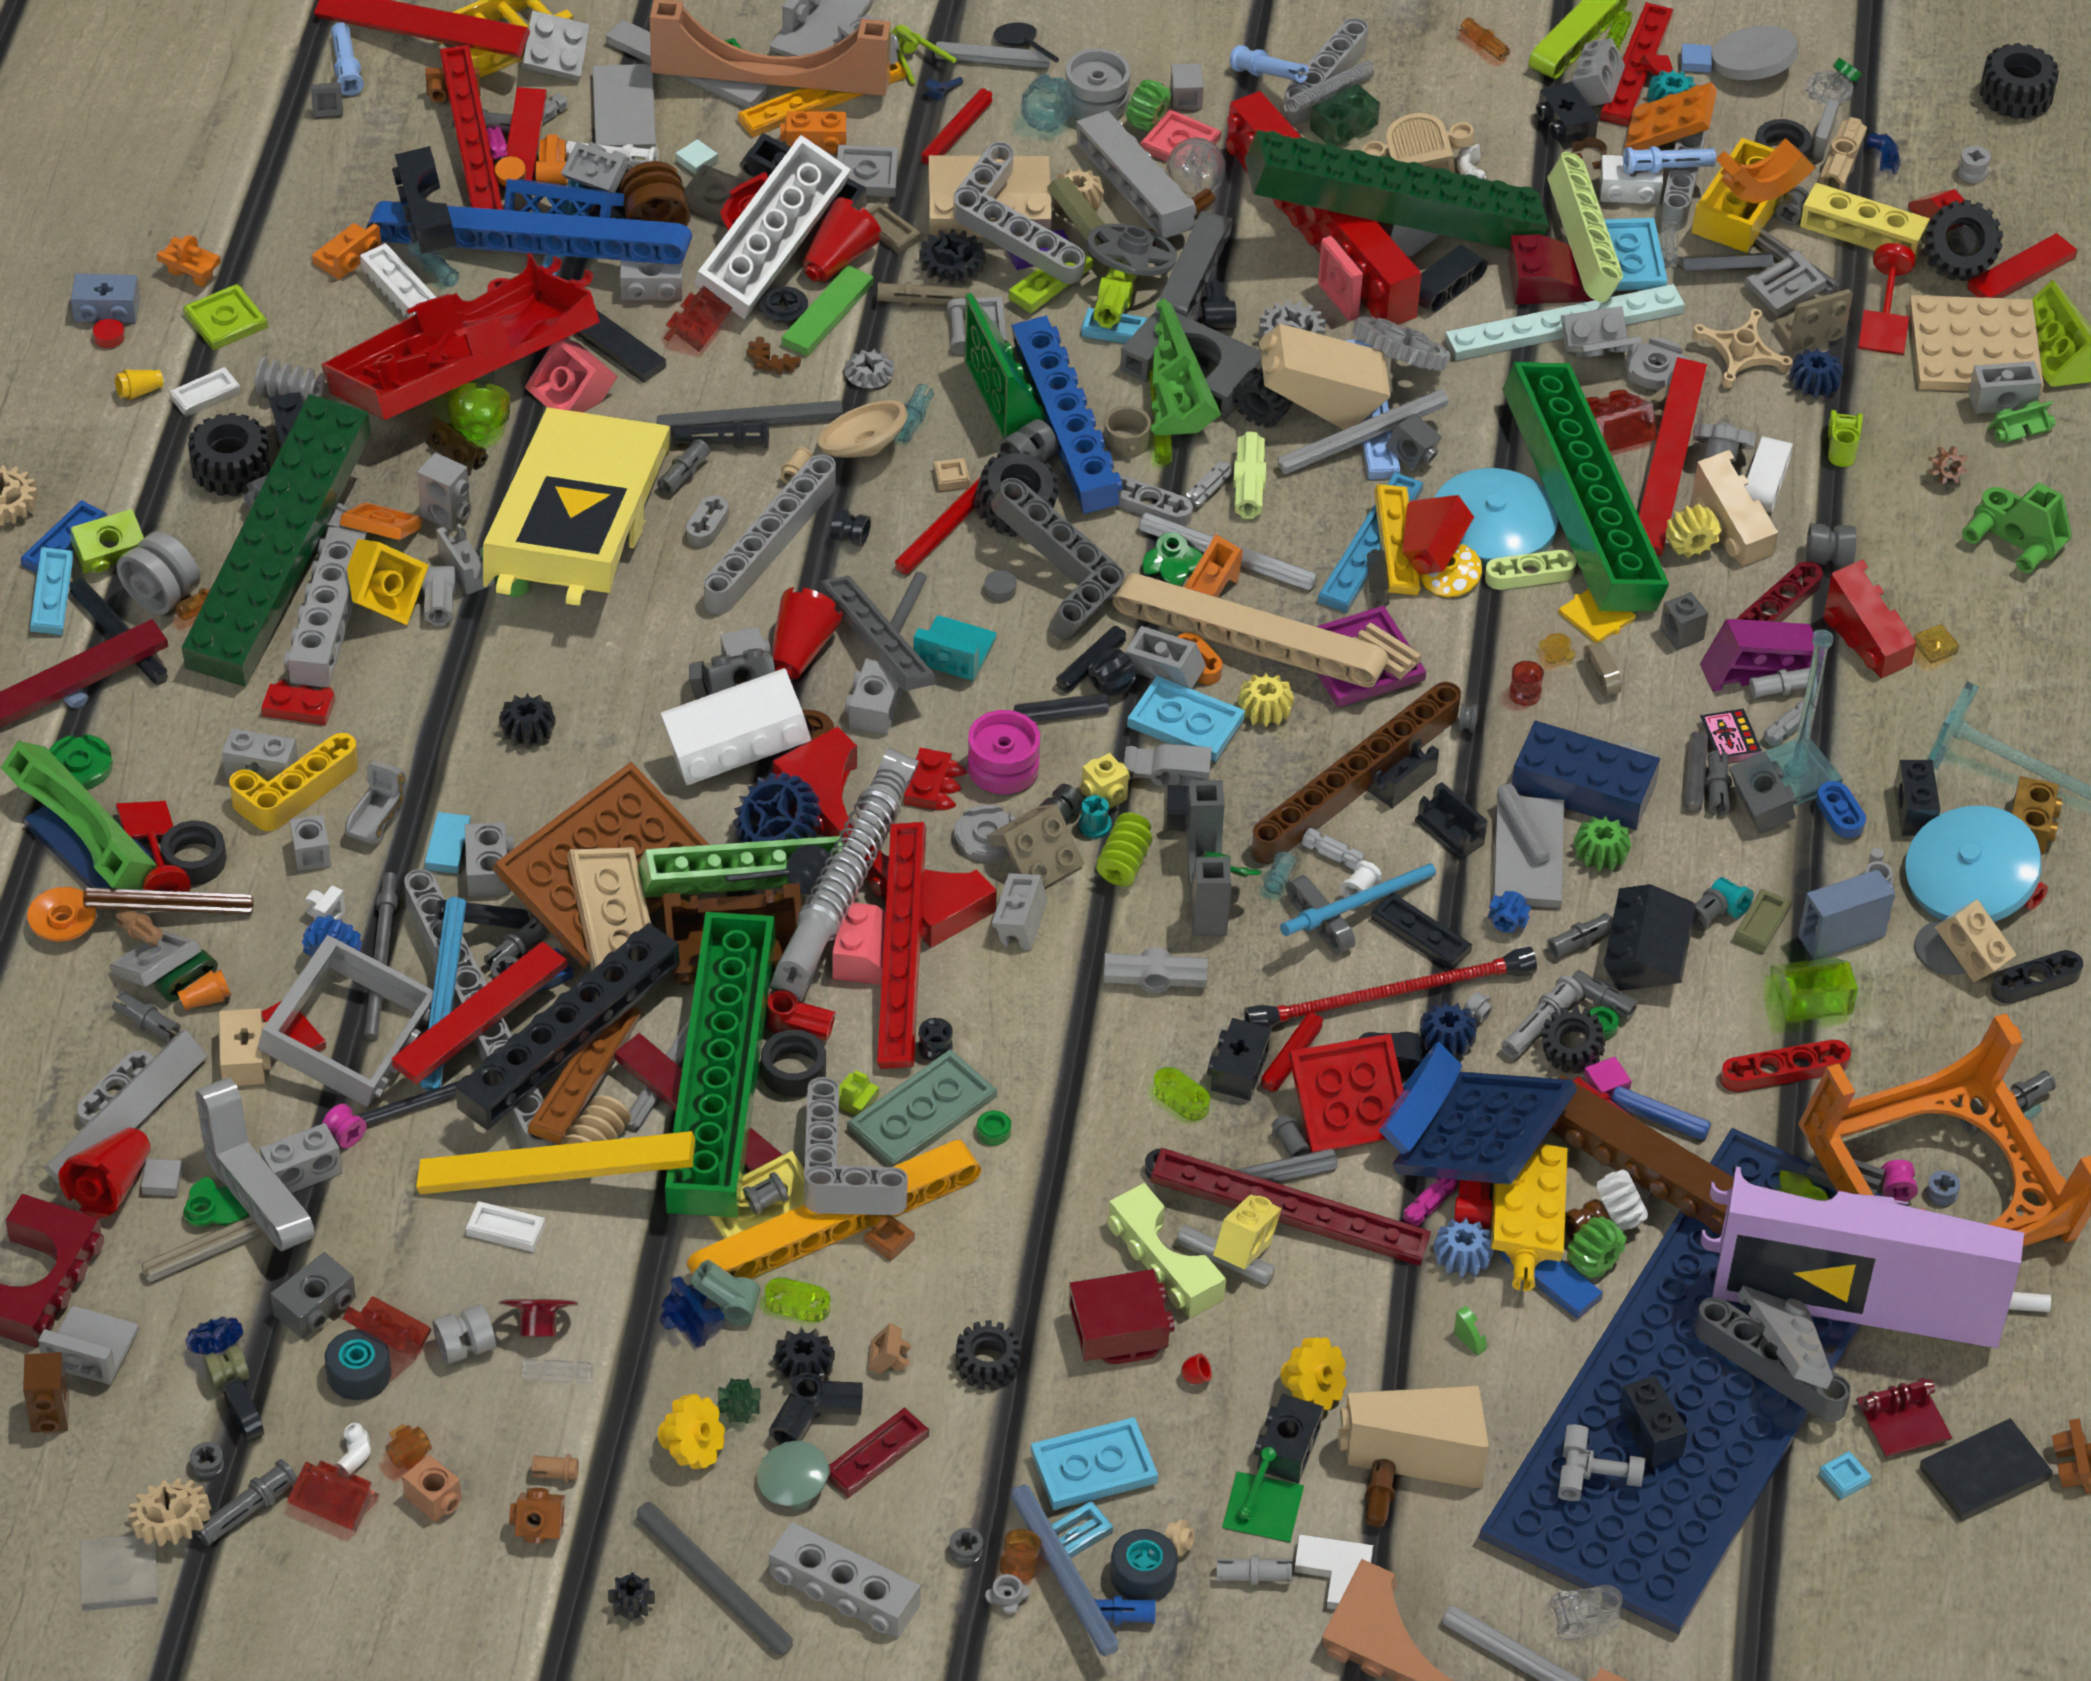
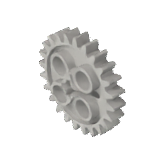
M1359 316L1352 330L1354 332L1353 335L1357 336V339L1364 341V344L1373 346L1375 350L1384 352L1385 356L1405 361L1419 368L1435 369L1437 371L1444 370L1451 356L1450 352L1445 350V347L1439 346L1437 342L1430 341V338L1424 333L1408 327L1398 326L1382 318L1376 319L1374 317Z

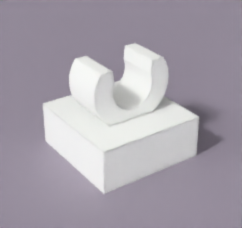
M331 886L325 894L312 890L305 898V902L311 904L306 913L314 917V919L317 916L326 918L328 915H331L334 919L340 920L346 912L344 892L335 886Z

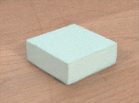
M697 139L676 152V161L693 174L698 175L718 162V153Z

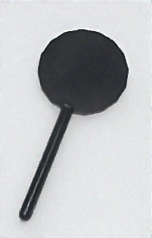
M1021 22L1008 23L996 28L993 33L994 40L997 43L1008 46L1028 44L1052 61L1059 62L1057 56L1032 41L1037 36V30L1033 25Z
M805 845L791 853L786 869L727 875L725 880L732 882L787 876L790 884L800 883V893L811 895L810 890L815 886V880L820 876V870L825 867V861L830 857V854L818 845Z

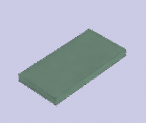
M950 1049L847 1122V1130L887 1166L893 1167L913 1158L997 1098V1089Z

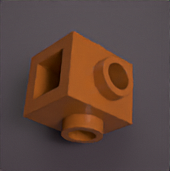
M538 1487L527 1488L526 1493L521 1492L517 1498V1503H511L509 1525H515V1536L524 1537V1541L528 1543H545L547 1538L560 1539L564 1532L565 1495L549 1494V1489ZM533 1513L538 1514L540 1518L534 1516Z

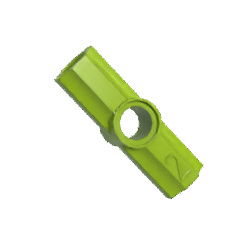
M1110 267L1107 277L1101 278L1098 301L1093 319L1099 323L1100 327L1111 329L1114 324L1120 322L1124 308L1129 309L1133 284L1137 275L1121 272Z

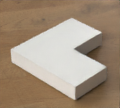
M1299 1535L1294 1572L1331 1578L1326 1609L1336 1610L1361 1559L1371 1563L1373 1545Z

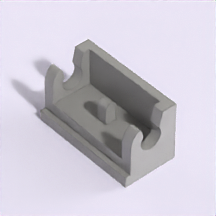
M457 524V534L452 538H449L445 527L436 530L438 554L446 566H455L456 581L465 595L495 585V579L493 578L487 587L483 586V561L466 539V531L461 524Z
M1008 874L992 921V926L997 929L1000 942L1004 946H1008L1009 936H1015L1018 938V944L1022 950L1032 949L1047 903L1041 875Z

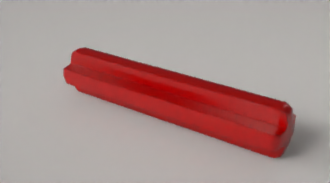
M1310 1012L1304 1017L1262 1075L1261 1086L1264 1089H1268L1270 1092L1278 1090L1291 1072L1288 1053L1292 1050L1309 1047L1323 1027V1018Z

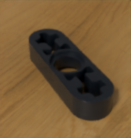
M2062 950L2000 970L1993 977L1991 994L1997 1001L2010 1004L2073 984L2080 978L2083 960L2080 955L2073 951ZM2038 972L2044 975L2046 980L2034 981L2028 974Z

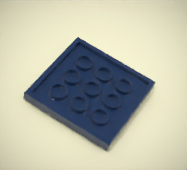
M1460 1071L1446 1099L1410 1152L1403 1155L1400 1153L1392 1165L1396 1173L1400 1175L1512 1184L1577 1092V1088L1573 1080Z

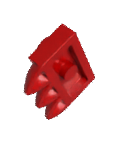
M284 678L276 684H269L261 706L262 716L326 726L335 702V695L330 686L329 688L323 687L319 691L312 690L310 685L304 684L298 687H291Z
M920 747L916 757L919 764L904 793V804L937 811L955 808L956 803L946 794L962 790V787L952 778L967 774V770L959 762L952 759V753Z

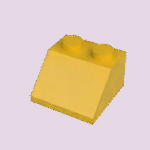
M357 539L347 566L352 601L398 623L408 625L429 565L380 542Z

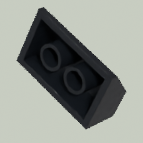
M1651 884L1619 888L1604 960V966L1618 991L1682 983L1696 910L1694 902Z

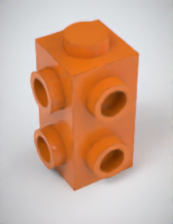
M786 111V123H780V141H785L786 145L792 147L799 136L802 135L828 154H838V145H846V112Z

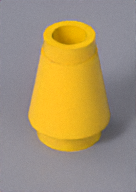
M123 369L121 373L115 374L114 377L117 395L119 398H126L127 400L163 388L164 385L163 376L159 369Z

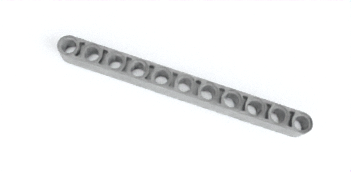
M415 869L410 871L404 879L406 905L437 968L443 920L436 918L434 907L438 900H445L431 872L425 869ZM463 935L453 998L456 1008L487 985ZM501 1018L472 1041L482 1063L487 1056L495 1054L512 1036L504 1018ZM538 1088L507 1114L523 1148L557 1145L528 1133L529 1123L544 1101Z

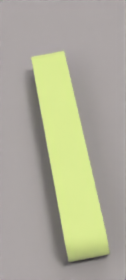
M1563 152L1548 175V182L1584 290L1592 299L1605 303L1620 283L1623 273L1586 165L1576 154Z

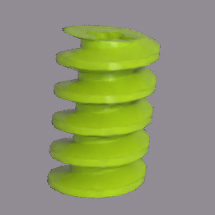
M1123 813L1116 819L1096 865L1098 873L1111 884L1127 887L1135 881V876L1140 870L1144 856L1148 853V847L1153 842V836L1150 832L1151 824L1148 819L1135 813Z

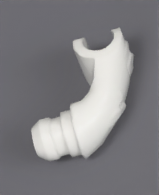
M1479 144L1460 148L1457 169L1462 175L1472 174L1481 179H1486V173L1474 167V164L1479 162L1481 158Z

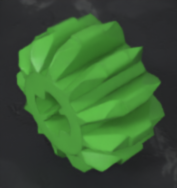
M1150 79L1140 82L1139 87H1136L1135 92L1130 96L1131 99L1126 111L1127 121L1137 129H1143L1147 132L1152 130L1164 117L1167 108L1170 106L1171 93H1169V89L1164 87V84Z
M1606 815L1602 820L1592 816L1589 823L1582 822L1578 828L1577 835L1574 837L1573 844L1577 860H1584L1586 868L1593 865L1596 866L1598 872L1603 867L1613 871L1616 865H1623L1631 849L1628 828L1620 827L1619 819L1613 822L1608 821Z
M1603 1216L1599 1218L1593 1217L1587 1224H1582L1579 1232L1574 1234L1573 1241L1568 1245L1570 1250L1568 1251L1567 1258L1581 1274L1587 1275L1591 1279L1596 1276L1600 1278L1605 1274L1606 1270H1612L1613 1264L1619 1261L1620 1254L1625 1250L1626 1236L1618 1228V1225L1610 1219L1607 1220Z

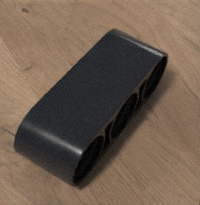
M1464 245L1457 246L1422 272L1418 304L1431 313L1439 311L1482 278L1487 270L1488 261Z

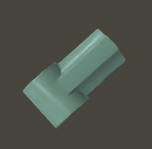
M709 1259L702 1262L692 1274L690 1283L695 1289L722 1307L721 1314L726 1321L735 1325L750 1324L753 1320L760 1295V1286L751 1279L733 1277Z

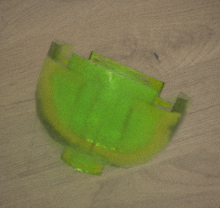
M466 383L452 389L449 393L447 407L453 427L475 441H482L499 433L509 420L511 411L510 394L503 388L493 384H487L486 389L476 388V383Z

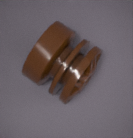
M649 161L632 167L623 175L619 189L620 193L624 194L623 207L626 219L679 223L688 226L690 209L685 196L684 186L682 185L681 175L675 167L665 162Z

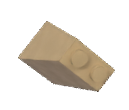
M1280 323L1272 331L1266 333L1259 341L1264 386L1343 430L1361 423L1391 397L1385 354L1380 350Z
M1479 1386L1348 1393L1346 1408L1340 1409L1341 1429H1338L1339 1451H1345L1347 1465L1372 1470V1464L1375 1460H1378L1380 1466V1459H1388L1396 1466L1394 1474L1475 1489L1483 1488L1489 1444Z

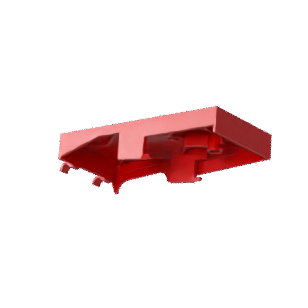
M528 253L526 254L527 264L522 273L476 299L465 301L457 293L418 303L416 306L406 310V314L415 312V315L322 363L321 367L329 392L382 420H387L599 323L591 290L584 288L592 282L593 272L586 269L581 280L571 279L567 281L553 275L561 267L562 261L560 258L554 256L553 262L549 267H538L532 254Z

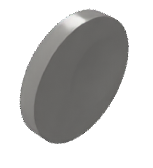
M1753 26L1734 31L1720 39L1712 50L1715 70L1722 76L1735 80H1756L1776 75L1789 68L1798 57L1797 40L1794 34L1787 29L1777 26Z

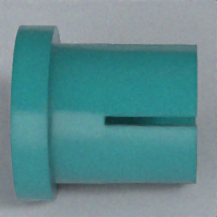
M1093 795L1087 797L1082 803V815L1078 821V828L1088 838H1103L1111 831L1112 822L1108 815L1109 804L1105 798L1101 797L1100 799V796Z
M1724 877L1718 878L1711 886V889H1717L1725 896L1728 904L1727 913L1734 919L1741 918L1750 908L1754 898V892L1746 886L1740 887Z

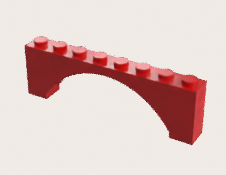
M837 726L774 760L773 774L779 777L784 772L788 773L791 777L793 775L799 776L805 783L807 782L818 795L820 800L818 805L823 812L817 817L822 826L815 827L814 830L819 835L823 834L825 837L840 836L839 833L844 829V824L849 820L842 796L850 772L857 769V745ZM851 822L847 825V828H854ZM844 832L843 837L849 838L847 833ZM872 845L869 849L870 852L875 850ZM878 851L877 857L873 861V865L869 869L865 880L870 884L873 892L878 897L882 896L886 901L889 856ZM866 855L865 861L870 860L869 855ZM924 869L921 938L930 948H933L995 913L997 890L977 869L970 873H950Z

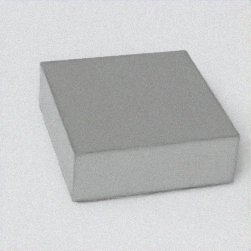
M146 1159L141 1183L142 1194L177 1196L183 1170L182 1161Z

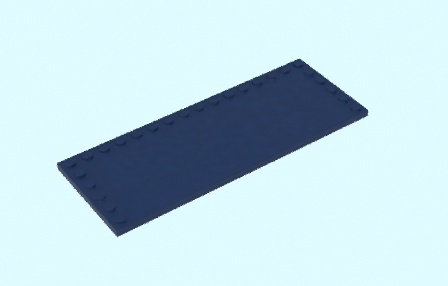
M1734 1128L1730 1129L1710 1161V1164L1732 1177L1735 1176L1736 1167H1741L1743 1178L1755 1186L1818 1201L1830 1200L1837 1195V1191L1805 1180L1807 1171L1811 1166L1810 1162ZM1681 1210L1482 1526L1479 1534V1539L1678 1635L1810 1413L1703 1343L1697 1337L1695 1326L1699 1306L1702 1301L1713 1296L1719 1252L1708 1251L1702 1247L1701 1234L1702 1230H1705L1706 1235L1712 1239L1720 1238L1722 1234H1716L1707 1225L1693 1217L1686 1216ZM1727 1301L1750 1316L1751 1306L1749 1304L1743 1305L1738 1302ZM1811 1316L1829 1367L1834 1371L1861 1324ZM1656 1375L1688 1431L1683 1457L1651 1468L1645 1459L1641 1487L1626 1485V1477L1591 1473L1590 1480L1583 1479L1579 1501H1568L1559 1498L1561 1469L1563 1465H1566V1458L1562 1456L1567 1425L1574 1424L1589 1428L1586 1450L1594 1451L1593 1458L1629 1463L1630 1456L1644 1458L1618 1409L1624 1385Z

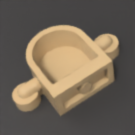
M1414 113L1400 117L1389 126L1386 133V145L1380 141H1370L1362 147V151L1380 157L1389 156L1395 160L1407 163L1417 162L1430 168H1445L1455 173L1452 150L1471 145L1475 139L1474 129L1469 123L1459 122L1454 124L1450 131H1446L1443 122L1437 117L1425 113Z

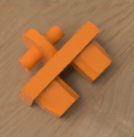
M186 235L183 239L174 236L167 248L157 253V261L166 264L169 273L176 276L183 275L184 273L191 275L193 283L204 287L213 278V270L221 263L219 255L198 247L197 238L192 235Z

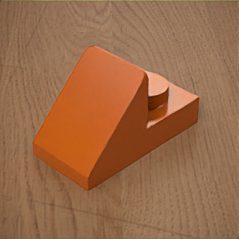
M1215 534L1184 588L1218 598L1228 580L1235 584L1238 582L1243 550Z

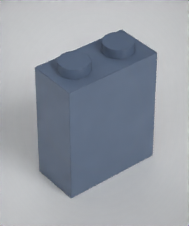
M1875 870L1808 892L1806 894L1798 937L1812 958L1817 960L1885 937L1888 922L1890 921L1893 900L1895 899L1893 885L1890 881L1885 880L1879 870Z

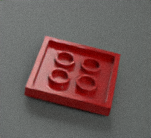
M1391 1033L1292 1050L1288 1053L1310 1153L1327 1149L1340 1150L1388 1141L1378 1130L1392 1113L1390 1108L1404 1091Z

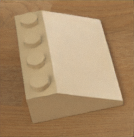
M929 156V235L938 237L939 230L948 234L951 229H954L956 234H960L963 230L967 231L966 237L973 235L983 237L959 223L953 216L954 193L981 156ZM1014 156L1013 171L994 199L1051 231V193L1047 188L1050 184L1049 156ZM1001 159L994 160L996 162H1004ZM985 181L978 182L979 184H988ZM969 203L961 204L962 206H965V207H970V206H972V205L969 204ZM995 218L987 219L989 221H998ZM1021 233L1013 234L1015 236H1023Z

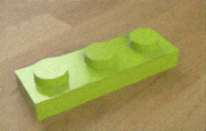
M1084 254L1083 275L1093 267V259ZM1071 262L1065 263V265H1068V266H1075V265H1076V264L1071 263ZM1038 268L1009 289L1008 299L1031 314L1070 284L1064 283Z

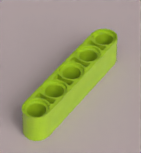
M1582 0L1534 48L1529 58V68L1554 80L1558 79L1581 56L1585 44L1597 40L1625 10L1628 0Z

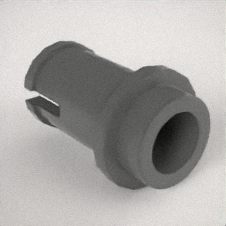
M1282 1115L1272 1122V1135L1274 1138L1280 1139L1289 1157L1308 1154L1310 1147L1296 1128L1297 1121L1295 1118H1290L1289 1115Z

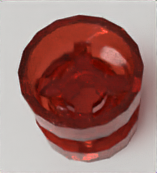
M1526 660L1520 661L1513 666L1509 696L1514 703L1521 706H1532L1540 700L1544 670L1538 663Z

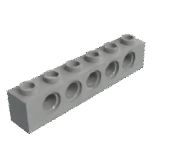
M329 527L326 538L320 539L318 547L319 561L313 562L311 572L312 583H307L305 588L306 603L305 605H300L298 611L299 626L298 628L294 627L292 630V649L286 650L284 669L289 670L291 684L328 688L330 686L354 605L347 566L357 539L368 540L367 532Z

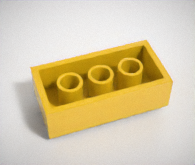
M1741 137L1730 156L1740 164L1750 165L1766 158L1774 151V148ZM1721 167L1696 205L1691 233L1747 253L1759 236L1760 230L1764 228L1784 196L1782 195L1770 201L1767 200L1760 203L1745 202L1739 199L1721 181L1724 177L1720 173L1724 169Z

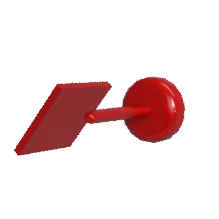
M1887 243L1877 247L1873 253V265L1879 272L1888 275L1883 312L1863 310L1858 349L1904 355L1909 316L1890 314L1895 276L1909 273L1915 265V253L1905 245Z
M166 800L116 803V810L123 830L132 839L148 838L153 858L157 865L156 869L152 870L145 877L143 890L189 892L191 884L188 874L180 867L164 865L157 842L158 837H163L173 827Z

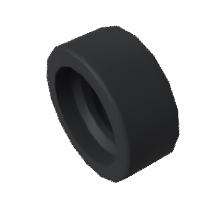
M1773 119L1763 123L1758 128L1755 142L1770 147L1767 143L1783 141L1786 138L1809 159L1812 138L1810 132L1803 125L1792 120Z
M196 820L181 822L171 827L161 841L160 849L164 865H174L184 869L189 876L191 885L206 883L214 879L225 867L227 856L223 834L216 826L210 823ZM194 843L205 844L213 849L209 856L193 862L182 861L174 856L178 849Z
M785 1030L769 1038L761 1049V1076L765 1084L774 1092L784 1096L806 1095L810 1081L815 1078L826 1077V1050L822 1041L813 1034L803 1030ZM800 1053L810 1057L814 1061V1065L800 1073H786L777 1069L773 1062L781 1055Z

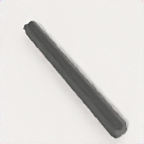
M836 400L661 414L657 416L656 421L657 424L670 426V433H673L674 425H733L737 420H742L743 423H762L763 420H769V425L835 420L843 415V407L841 401Z
M648 1501L638 1508L637 1519L776 1654L784 1655L792 1648L793 1638L656 1505Z

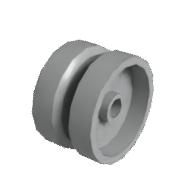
M1102 48L1086 49L1072 56L1065 70L1066 86L1064 99L1065 106L1069 112L1079 119L1107 110L1115 119L1123 115L1127 110L1130 96L1131 71L1129 63L1120 54Z
M160 531L148 534L139 542L136 548L124 554L116 565L118 577L131 598L142 608L157 615L168 613L179 603L180 598L188 596L198 587L201 581L198 566L188 550L177 539Z

